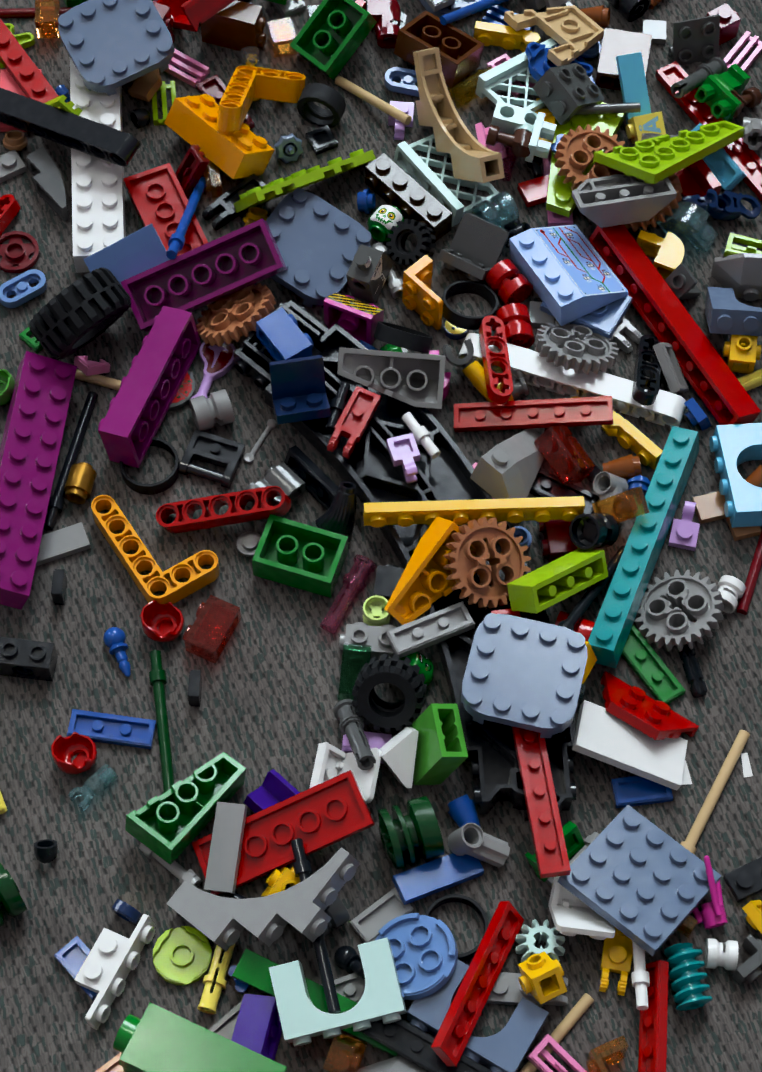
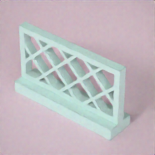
M552 38L540 43L545 44V48L552 49L557 46V43ZM525 52L478 76L475 94L481 99L488 97L495 105H497V101L523 106V108L534 112L546 106L541 99L538 101L527 99L528 95H538L533 88L528 87L529 82L537 83V81L530 75L528 58ZM515 81L526 82L525 87L511 85V83ZM498 90L507 91V96L497 95L495 92ZM510 93L524 94V99L510 97Z
M434 134L409 145L405 141L397 144L393 161L452 212V227L460 223L465 213H473L501 198V194L490 182L479 183L444 175L445 169L453 171L452 163L446 162L447 157L451 158V155L449 153L436 152V147L432 146V143H435ZM415 151L427 152V156H418ZM430 153L444 156V160L430 159ZM428 166L442 168L441 174L433 172ZM443 182L457 185L456 190L448 189ZM460 186L473 188V194L459 191ZM477 190L487 191L490 196H479L476 193ZM458 198L472 201V203L465 207Z

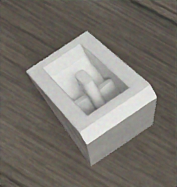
M405 727L380 748L382 751V762L397 781L406 788H412L419 733L413 727Z

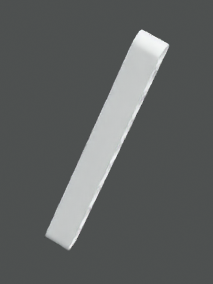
M469 333L466 335L465 340L471 339L474 348L472 359L474 361L477 360L483 366L479 334ZM464 342L459 352L458 359H463L467 355V349ZM507 343L513 380L523 377L526 384L535 387L543 386L546 387L545 390L561 395L566 393L570 397L612 396L613 411L618 409L620 413L636 418L641 416L649 422L662 426L665 424L670 425V428L672 426H680L686 409L684 404L686 400L682 396L659 389L654 404L642 405L632 397L633 381L602 371H599L598 374L589 371V374H585L583 370L575 373L574 369L566 371L562 365L555 367L554 361L546 362L547 357H540L539 352ZM488 346L492 352H501L497 346ZM491 367L494 372L503 373L500 367Z

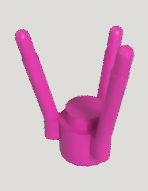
M705 855V869L712 901L702 904V911H699L696 907L692 912L697 924L703 923L705 929H711L725 925L728 921L723 904L720 880L715 885L710 857Z

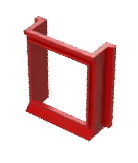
M158 0L156 3L170 7L171 15L174 18L173 28L197 32L199 23H204L235 0Z

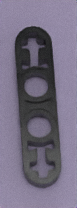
M643 335L637 346L632 390L633 399L647 406L654 404L660 385L661 366L653 349V345L660 343V341L653 335Z

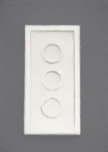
M584 700L580 705L572 750L677 791L682 784L688 740L680 737L654 740L610 714L604 707Z

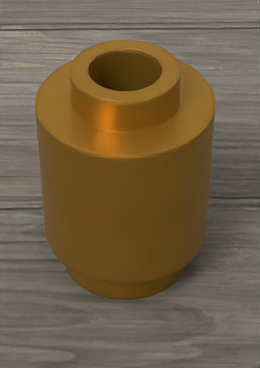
M79 462L71 466L64 487L65 498L68 501L83 504L90 497L97 476L96 471L90 464Z

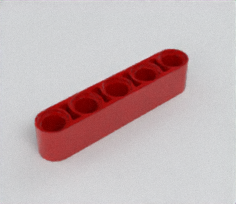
M267 486L166 503L158 508L156 520L168 532L182 533L267 519L270 514L283 516L289 512L291 500L280 487ZM277 496L282 497L278 505L271 506L273 498ZM255 500L254 507L251 510H245V505L249 501ZM224 505H229L227 512L219 515L220 508ZM202 509L201 516L193 519L194 512ZM171 514H176L175 520L167 524V518Z

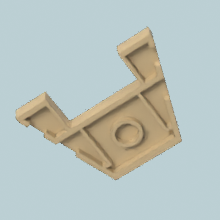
M575 5L546 8V12L538 13L533 9L524 10V14L514 15L513 11H506L504 13L503 20L515 31L537 25L547 36H550L560 45L549 49L547 58L556 66L571 63L600 41L604 34V29Z

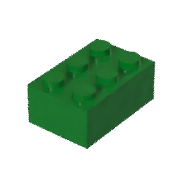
M323 0L289 46L298 55L334 80L377 21L368 11L353 0Z
M270 514L252 559L253 575L331 598L348 553V536Z

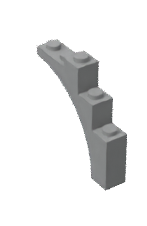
M341 847L323 867L306 880L281 892L247 899L220 897L202 891L184 880L166 904L225 951L238 941L240 933L244 928L270 947L274 941L280 938L288 923L310 941L314 942L317 937L325 932L329 921L332 919L324 910L336 900L338 892L344 884L354 877L360 863Z

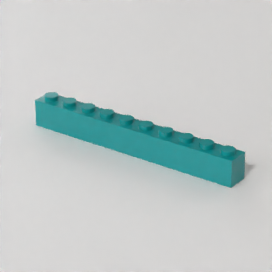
M672 426L588 639L597 658V664L612 668L617 667L699 453L698 431Z

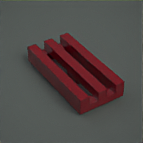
M199 145L190 146L175 173L187 199H189L194 187L210 163L208 158H204V152L199 151L201 149Z

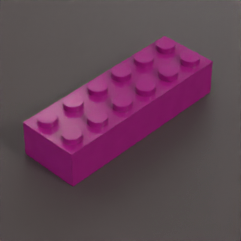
M262 218L179 255L173 260H168L121 281V285L131 297V308L140 329L147 332L151 330L153 320L156 315H159L163 306L193 312L283 272L287 268L268 223Z
M163 306L159 315L155 316L149 334L144 337L138 355L134 356L127 376L123 377L116 397L112 398L109 410L98 426V433L110 461L117 463L122 461L125 465L139 468L152 443L153 437H155L201 346L192 312Z

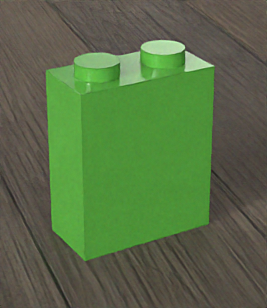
M431 703L410 726L419 731L413 775L414 785L441 784L468 758L458 705Z

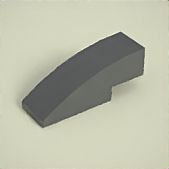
M42 146L26 156L29 171L34 175L35 191L66 222L69 220V212L63 180L52 157Z

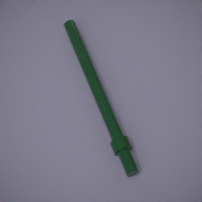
M153 650L150 652L151 671L149 672L150 685L153 686L163 789L165 793L175 784L164 687L167 679L166 671L162 668L161 651Z

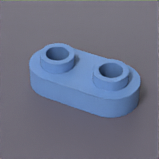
M392 67L386 71L384 83L388 90L419 97L415 70Z
M31 269L3 283L0 286V303L7 308H16L41 295L47 288L44 273L37 269ZM33 283H37V284H38V285H36V286H34V287H31V286H30V285L33 284ZM10 295L16 296L14 298H8Z

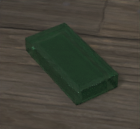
M351 643L343 644L338 700L353 699V687L365 663L369 664L371 660L372 646Z

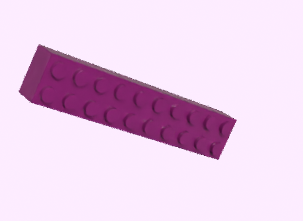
M29 351L25 352L18 367L0 447V604L20 610L29 598L77 369L75 365Z

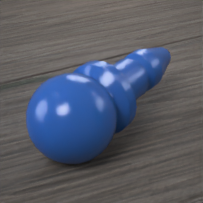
M111 627L104 633V643L110 648L109 653L115 655L122 673L129 677L131 672L130 663L125 652L128 649V645L125 643V633L118 627Z

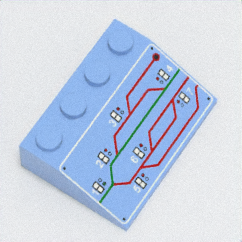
M576 224L531 228L509 238L510 259L533 285L534 291L547 305V308L561 326L628 295V290Z

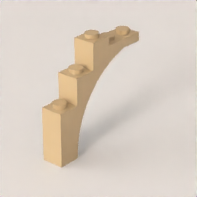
M439 47L414 51L413 57L420 100L416 101L418 122L421 126L433 127L436 152L449 153L451 155L454 178L479 183L505 178L502 154L482 145L470 133L460 118L443 76Z

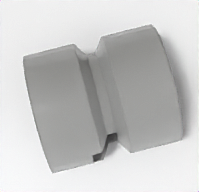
M225 389L210 393L209 398L202 395L189 399L192 417L197 430L205 431L212 429L215 423L222 426L235 422L233 408Z

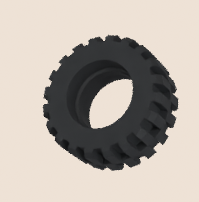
M103 267L95 269L73 282L43 306L33 316V319L30 320V331L52 359L62 360L90 343L121 318L131 306V297L109 269Z

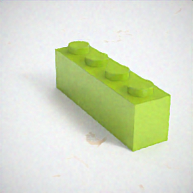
M578 548L508 583L507 588L511 610L537 614L609 577L605 551Z

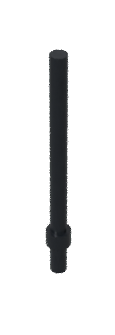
M88 392L53 496L49 499L48 512L44 523V529L47 531L53 530L58 513H62L65 504L63 500L65 496L64 487L70 468L76 463L98 398L96 392Z
M624 545L619 548L607 564L609 577L591 585L566 620L561 621L558 626L574 631V626L615 573L625 548Z
M298 838L291 841V846L295 863H293L295 877H299V882H302L310 877L313 871L310 860L306 858L303 840ZM324 934L315 939L313 945L328 1012L330 1014H337L341 1010Z

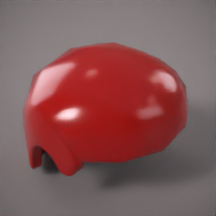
M152 600L142 609L140 615L142 628L151 640L168 642L176 639L182 633L184 627L182 612L173 606L171 602L160 604L156 600Z
M73 732L69 737L59 735L51 745V754L55 764L62 772L69 775L80 774L91 769L97 760L96 744L90 737L79 735L77 732ZM79 753V754L75 757V759L72 761L73 756H74L75 754Z

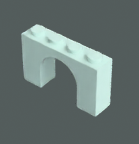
M388 938L358 945L365 975V990L360 1001L353 1008L339 1014L325 1013L313 1005L309 997L303 966L299 960L269 967L284 1040L288 1043L293 1042L294 1047L311 1043V1037L323 1035L324 1039H329L342 1035L341 1030L353 1027V1031H361L371 1028L370 1022L383 1020V1024H388L401 1020L400 1015L407 1013Z

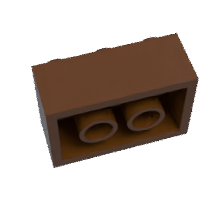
M425 10L399 29L394 54L415 66L414 51L439 47L442 72L446 85L453 88L479 67L484 43L451 24L442 25L439 17Z

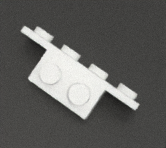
M142 915L130 938L103 928L74 979L78 985L98 993L85 1016L87 1023L95 1030L108 1019L111 1012V1004L115 997L120 996L124 991L125 980L129 972L138 966L142 949L154 937L155 924L149 915Z

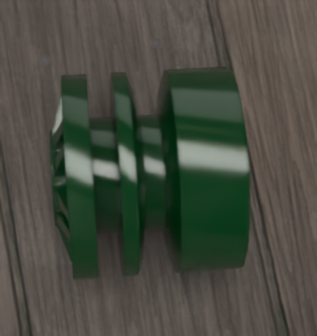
M427 796L407 801L406 816H403L397 805H393L391 809L393 820H391L387 809L378 810L380 838L384 850L391 859L395 869L404 867L403 853L410 865L415 864L414 850L416 849L419 850L425 860L444 855L441 831Z

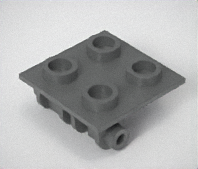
M720 15L673 22V44L668 47V53L670 56H673V62L677 61L679 65H685L719 57Z

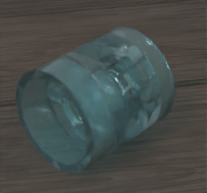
M506 191L491 197L490 201H482L472 208V214L499 227L519 219L517 205Z

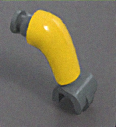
M471 339L464 341L467 355L463 359L455 358L451 352L452 347L444 344L442 353L446 356V361L452 366H462V372L488 402H492L487 395L484 368L477 360L474 361L472 359L474 348ZM523 377L519 378L517 383L513 380V392L509 401L520 399L522 394L525 397L529 395Z

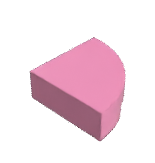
M85 355L75 356L74 365L86 376L110 372V364L103 359H100V362L88 360V356Z

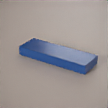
M72 709L67 737L71 736L73 732H77L79 735L90 737L94 742L152 749L157 722L150 719Z
M452 853L393 875L392 881L403 904L406 905L482 876L484 869L479 859L467 854L458 856Z

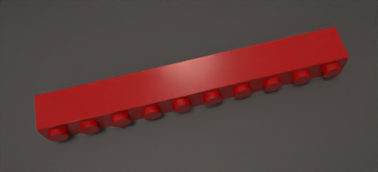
M624 224L603 228L597 225L588 241L628 290V296L633 297L632 304L660 342L672 345L683 375L720 425L753 423L761 413V410Z

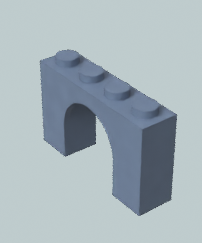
M707 287L705 315L710 333L762 336V308L739 302L735 297L733 288Z
M457 959L452 976L441 989L430 996L414 1000L407 1011L406 1020L410 1021L409 1024L436 1037L469 966ZM522 997L508 1023L500 1032L488 1037H475L471 1035L463 1055L484 1065L492 1072H517L547 1021L549 1012Z

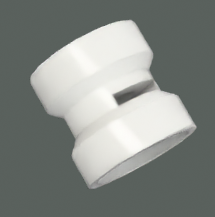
M730 575L722 576L718 582V591L721 592L723 598L722 602L725 608L723 612L733 613L738 605V598H741L746 590V586L741 580Z
M707 938L705 943V968L715 969L717 966H721L726 970L735 971L738 964V941L727 940L723 943L717 939Z

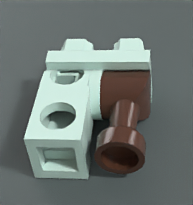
M497 101L485 144L495 146L496 142L509 146L514 156L517 158L526 157L525 161L531 163L534 156L547 159L552 143L540 140L539 137L552 141L557 124L544 121L545 113L538 112L537 114L525 108Z

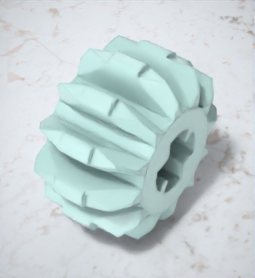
M534 919L532 920L531 927L524 924L521 927L522 934L516 935L515 941L519 945L516 946L515 952L516 954H524L521 958V963L526 961L531 955L545 952L552 960L557 959L558 961H560L558 956L564 955L565 948L561 945L565 943V937L557 935L559 931L556 930L555 926L551 929L548 928V919L543 922V926H539L538 921ZM536 940H538V943L544 941L546 943L545 949L540 946V949L535 947Z

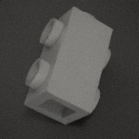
M363 622L346 624V634H340L339 650L344 651V660L361 665L370 662L371 658L375 656L380 660L382 654L388 653V657L393 658L395 652L386 637V632L396 627L389 624L369 626Z

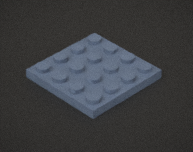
M629 805L613 819L570 865V875L560 876L558 880L559 884L651 956L656 954L710 892L705 863ZM712 869L716 885L722 875Z

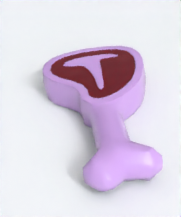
M204 342L201 344L199 356L204 365L203 380L197 394L190 399L202 395L208 398L213 381L224 376L234 365L233 351L236 350L233 344L226 345L224 342L220 347L217 344L214 346Z

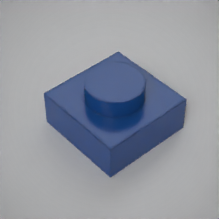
M693 397L684 403L688 410L685 416L693 427L698 424L703 431L712 426L707 415Z

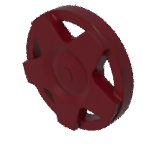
M11 231L0 236V257H2L0 270L7 273H21L29 270L36 264L40 252L38 243L33 236L22 231ZM22 238L30 241L31 243H23ZM10 239L8 244H1L2 242Z

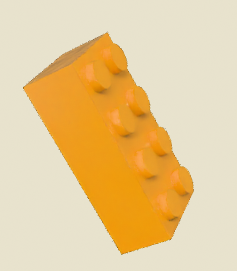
M202 94L175 98L164 124L190 145H199L201 148L199 151L204 152L206 158L232 179L245 178L252 174L258 176L264 173L274 152V149L267 144L266 139L254 134L245 123L242 124L240 130L235 132L220 130L218 128L219 105L210 95Z

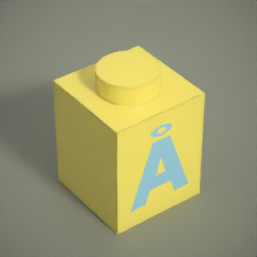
M662 111L635 116L627 120L626 134L628 139H631L632 144H635L636 141H641L643 133L666 134Z

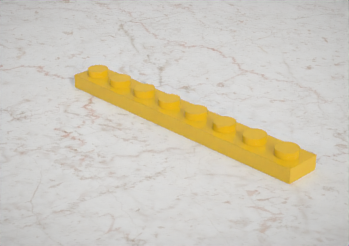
M584 496L364 503L363 521L364 526L376 528L385 525L407 527L413 524H426L430 526L437 516L453 521L456 525H464L474 519L478 521V519L486 517L487 522L491 518H496L497 522L508 521L510 523L532 520L537 522H547L549 520L571 522L576 516L583 514L585 501Z

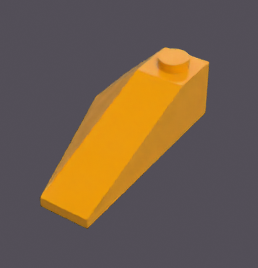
M438 516L435 518L419 540L384 610L401 625L414 621L429 610L432 603L442 596L446 597L453 592L451 588L456 582L455 580L446 579L452 573L451 570H446L443 567L450 564V560L444 558L443 555L452 551L446 544L455 542L451 536L453 533H460L459 526L453 521ZM471 544V545H470V552H471V554H472L473 556H475V555H476V549H475V547Z

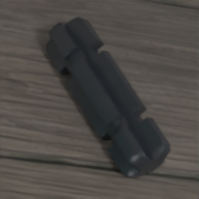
M684 645L682 651L679 652L681 661L684 662L682 665L688 684H691V694L694 698L703 697L708 690L706 683L702 680L704 677L698 658L695 657L694 646L693 649H690L688 645Z

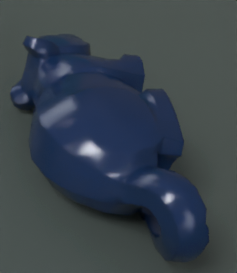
M708 189L707 194L702 197L696 194L682 198L686 208L691 211L693 218H697L699 213H702L720 221H732L740 216L747 219H755L761 212V205L755 197L742 195V193L736 194L726 190L722 195H717L715 190ZM741 200L748 201L752 206V211L747 210L741 203Z

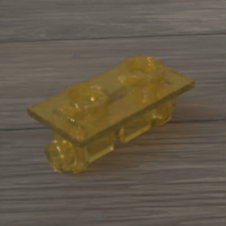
M491 66L484 70H477V73L466 78V81L456 84L453 88L448 87L450 97L454 99L457 109L479 97L475 94L478 76L492 69Z

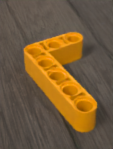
M247 65L237 66L219 102L218 128L227 132L240 130L254 98L297 103L305 88L306 76L297 72Z
M99 495L93 499L91 509L96 525L148 603L156 600L160 604L168 602L174 604L218 578V557L210 550L199 551L162 572L115 500L108 495ZM102 510H109V512L105 514L99 513ZM116 530H123V532L119 534L113 533ZM130 550L137 551L134 554H127V552ZM204 565H211V566H212V567L209 568V569H202V568H201V567L204 566ZM145 570L151 571L147 575L140 574L142 571ZM181 578H187V579H189L188 581H186V582H184V583H183V582H178V580L181 579ZM158 591H163V592H165V593H164L163 595H161V596H155V595H153L155 592H158Z

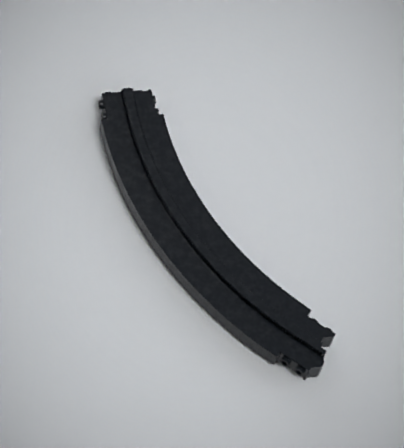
M292 300L288 303L279 304L276 310L283 307L288 315L292 314L295 317L303 334L307 333L313 341L312 356H323L325 388L329 406L332 399L336 397L341 382H347L351 386L346 403H348L356 386L381 396V401L359 443L356 442L349 459L342 455L343 448L349 438L341 436L337 448L333 452L327 450L330 438L334 433L325 429L328 417L290 423L326 458L345 481L356 485V495L363 505L364 503L493 499L490 494L470 478L474 468L427 408L414 407L337 374L339 347L367 349L337 323L328 329L323 321L316 320L305 307L298 306ZM251 331L249 336L244 338L243 346L233 351L234 367L241 375H248L253 379L254 384L260 390H265V403L273 408L269 363L274 362L275 359L256 337V331ZM411 412L420 426H425L431 434L430 439L441 453L438 457L432 459L421 444H417L420 453V461L415 462L418 474H416L418 480L407 484L402 465L393 466L386 445V439L412 433L402 420V416L405 413ZM413 524L407 527L385 525L379 527L403 568H406L419 540L429 528V525ZM496 542L495 548L496 551L500 554L501 546L498 542ZM500 570L499 577L504 582L505 575L504 572ZM475 573L473 576L474 581L479 584V575ZM461 589L452 590L453 592L446 597L442 596L432 603L431 608L424 612V614L427 616L463 601L475 622L474 629L436 644L449 686L452 704H457L468 753V758L465 761H471L472 778L478 779V787L473 789L474 805H480V815L488 814L498 801H509L513 804L514 809L524 810V819L529 821L512 727L484 720L483 724L473 721V717L465 710L463 703H461L462 682L475 632L485 616L490 614L491 611L511 609L510 601L507 600V605H497L496 608L489 609L488 604L484 608H479L478 602L473 605L468 604L469 596L463 599L459 598ZM546 609L537 614L520 612L522 618L550 624ZM574 720L570 728L567 727L563 732L552 735L551 738H545L559 814L562 811H569L572 800H576L575 783H570L569 774L573 773V757L576 754V751L572 750L576 731Z

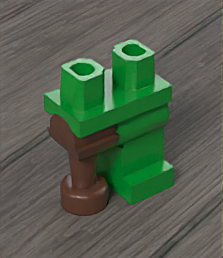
M733 64L726 72L707 76L703 85L697 90L695 98L700 103L705 102L711 108V114L714 117L731 122L733 117L737 118L745 106L748 108L758 106L762 101V94L756 87L744 90L751 77L737 64Z

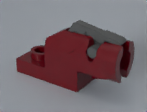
M367 0V11L377 21L372 30L376 32L378 46L381 48H395L398 31L405 26L407 15L401 12L397 0Z

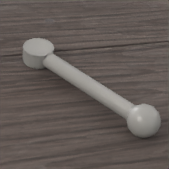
M269 419L267 421L266 429L251 452L244 455L246 463L254 461V455L271 429L277 426L276 420Z

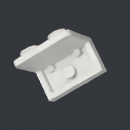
M328 742L319 743L309 789L351 770L366 804L370 803L375 794L382 751L378 748H370L376 763H373L374 766L369 770H361L357 765L353 752L345 753Z
M560 876L554 877L548 907L556 930L566 936H576L577 934L589 935L597 940L614 938L616 932L614 926L559 884Z

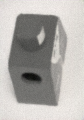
M361 244L354 255L346 276L351 295L375 304L394 263L393 259L383 251Z

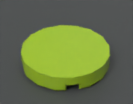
M190 926L166 930L157 939L153 948V964L157 973L166 982L176 986L190 985L199 981L208 972L212 962V949L207 937L198 929Z

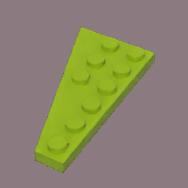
M626 113L574 115L565 125H560L556 120L557 126L553 144L556 142L558 134L567 135L570 129L575 131L579 125L585 130L587 124L591 126L592 130H595L598 125L603 133L606 129H609V136L612 137L619 130L626 117ZM552 152L546 210L569 218L576 206L571 190L573 184L571 182L564 184L563 181L566 176H558L560 168L555 167L557 159L554 158L555 152ZM593 161L583 175H587L596 162Z
M726 120L700 126L699 131H688L687 129L679 131L678 136L671 138L670 135L665 134L636 141L634 147L616 146L613 147V152L604 153L602 150L595 151L593 161L621 171L626 176L642 179L647 184H657L668 176L742 138L745 127Z
M362 148L350 153V158L342 160L341 157L328 161V166L323 168L317 165L307 170L303 169L284 179L282 177L269 182V184L262 186V189L261 186L250 189L246 193L239 195L241 200L233 203L236 212L244 211L291 193L297 188L307 187L367 164L376 159L373 150L364 152Z

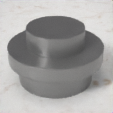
M253 531L242 533L237 539L239 553L246 557H253L261 535Z

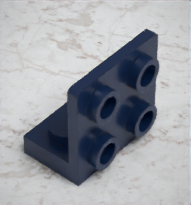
M322 355L269 363L272 402L277 424L331 417L326 395Z

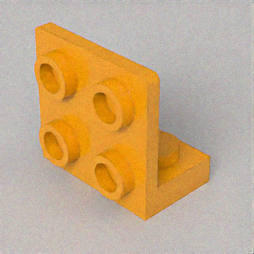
M424 255L403 273L402 301L407 309L415 310L420 315L425 325L429 327L432 325L438 331L442 326L443 300L431 290L433 260L429 256Z

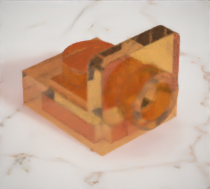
M210 162L201 177H205L206 192H211L212 200H216V198L222 195L219 167Z
M624 1035L590 1050L588 1054L589 1060L586 1061L589 1072H608L604 1062L611 1066L624 1059L623 1054L626 1053L629 1047Z

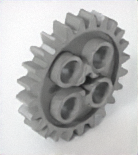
M555 320L554 324L547 322L546 326L541 325L540 329H537L534 341L535 351L540 352V357H547L546 362L554 361L555 367L562 365L566 371L574 369L575 373H578L579 370H583L585 374H589V371L598 374L599 370L606 372L607 368L612 369L613 365L616 364L619 348H616L617 343L612 342V337L607 338L593 333L590 328L582 325L568 323L561 326L557 320Z
M688 569L684 575H680L679 570H676L672 577L665 572V579L663 580L654 577L656 584L654 586L648 584V592H645L635 617L637 629H639L643 637H646L647 642L651 644L655 641L658 649L665 644L668 651H671L673 646L677 645L680 652L684 644H687L690 649H693L694 641L704 644L702 638L704 635L712 638L711 628H720L717 620H723L722 611L725 610L722 602L723 598L721 592L718 591L716 583L711 584L708 576L702 579L700 572H697L692 577Z

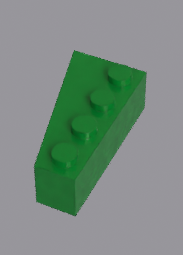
M222 752L193 771V774L185 780H179L173 784L171 789L159 797L156 795L139 810H133L127 814L125 830L171 865L213 819L217 802L227 803L243 786L246 768L227 753Z

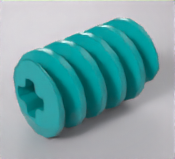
M679 943L669 946L664 950V955L669 958L667 960L669 962V969H672L669 972V978L674 981L671 984V989L677 992L673 999L675 1003L679 1004L676 1007V1010L679 1011L700 1008L713 1000L712 996L703 995V992L710 989V985L701 984L700 981L707 978L708 974L706 972H698L699 968L705 966V962L698 961L695 958L702 955L703 951L701 949H693L694 944Z

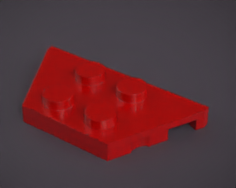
M607 671L604 672L600 684L605 685L602 694L606 701L605 709L607 712L654 740L679 738L682 732H685L690 737L695 735L699 728L697 724L671 710L670 706L665 702L656 701L647 696L641 688L630 686Z

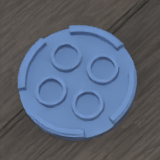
M409 913L394 918L378 931L379 935L375 940L388 938L390 941L404 1000H416L430 996L441 989L452 976L458 959L457 944L450 929L440 919L437 920L436 918L420 915L419 913Z

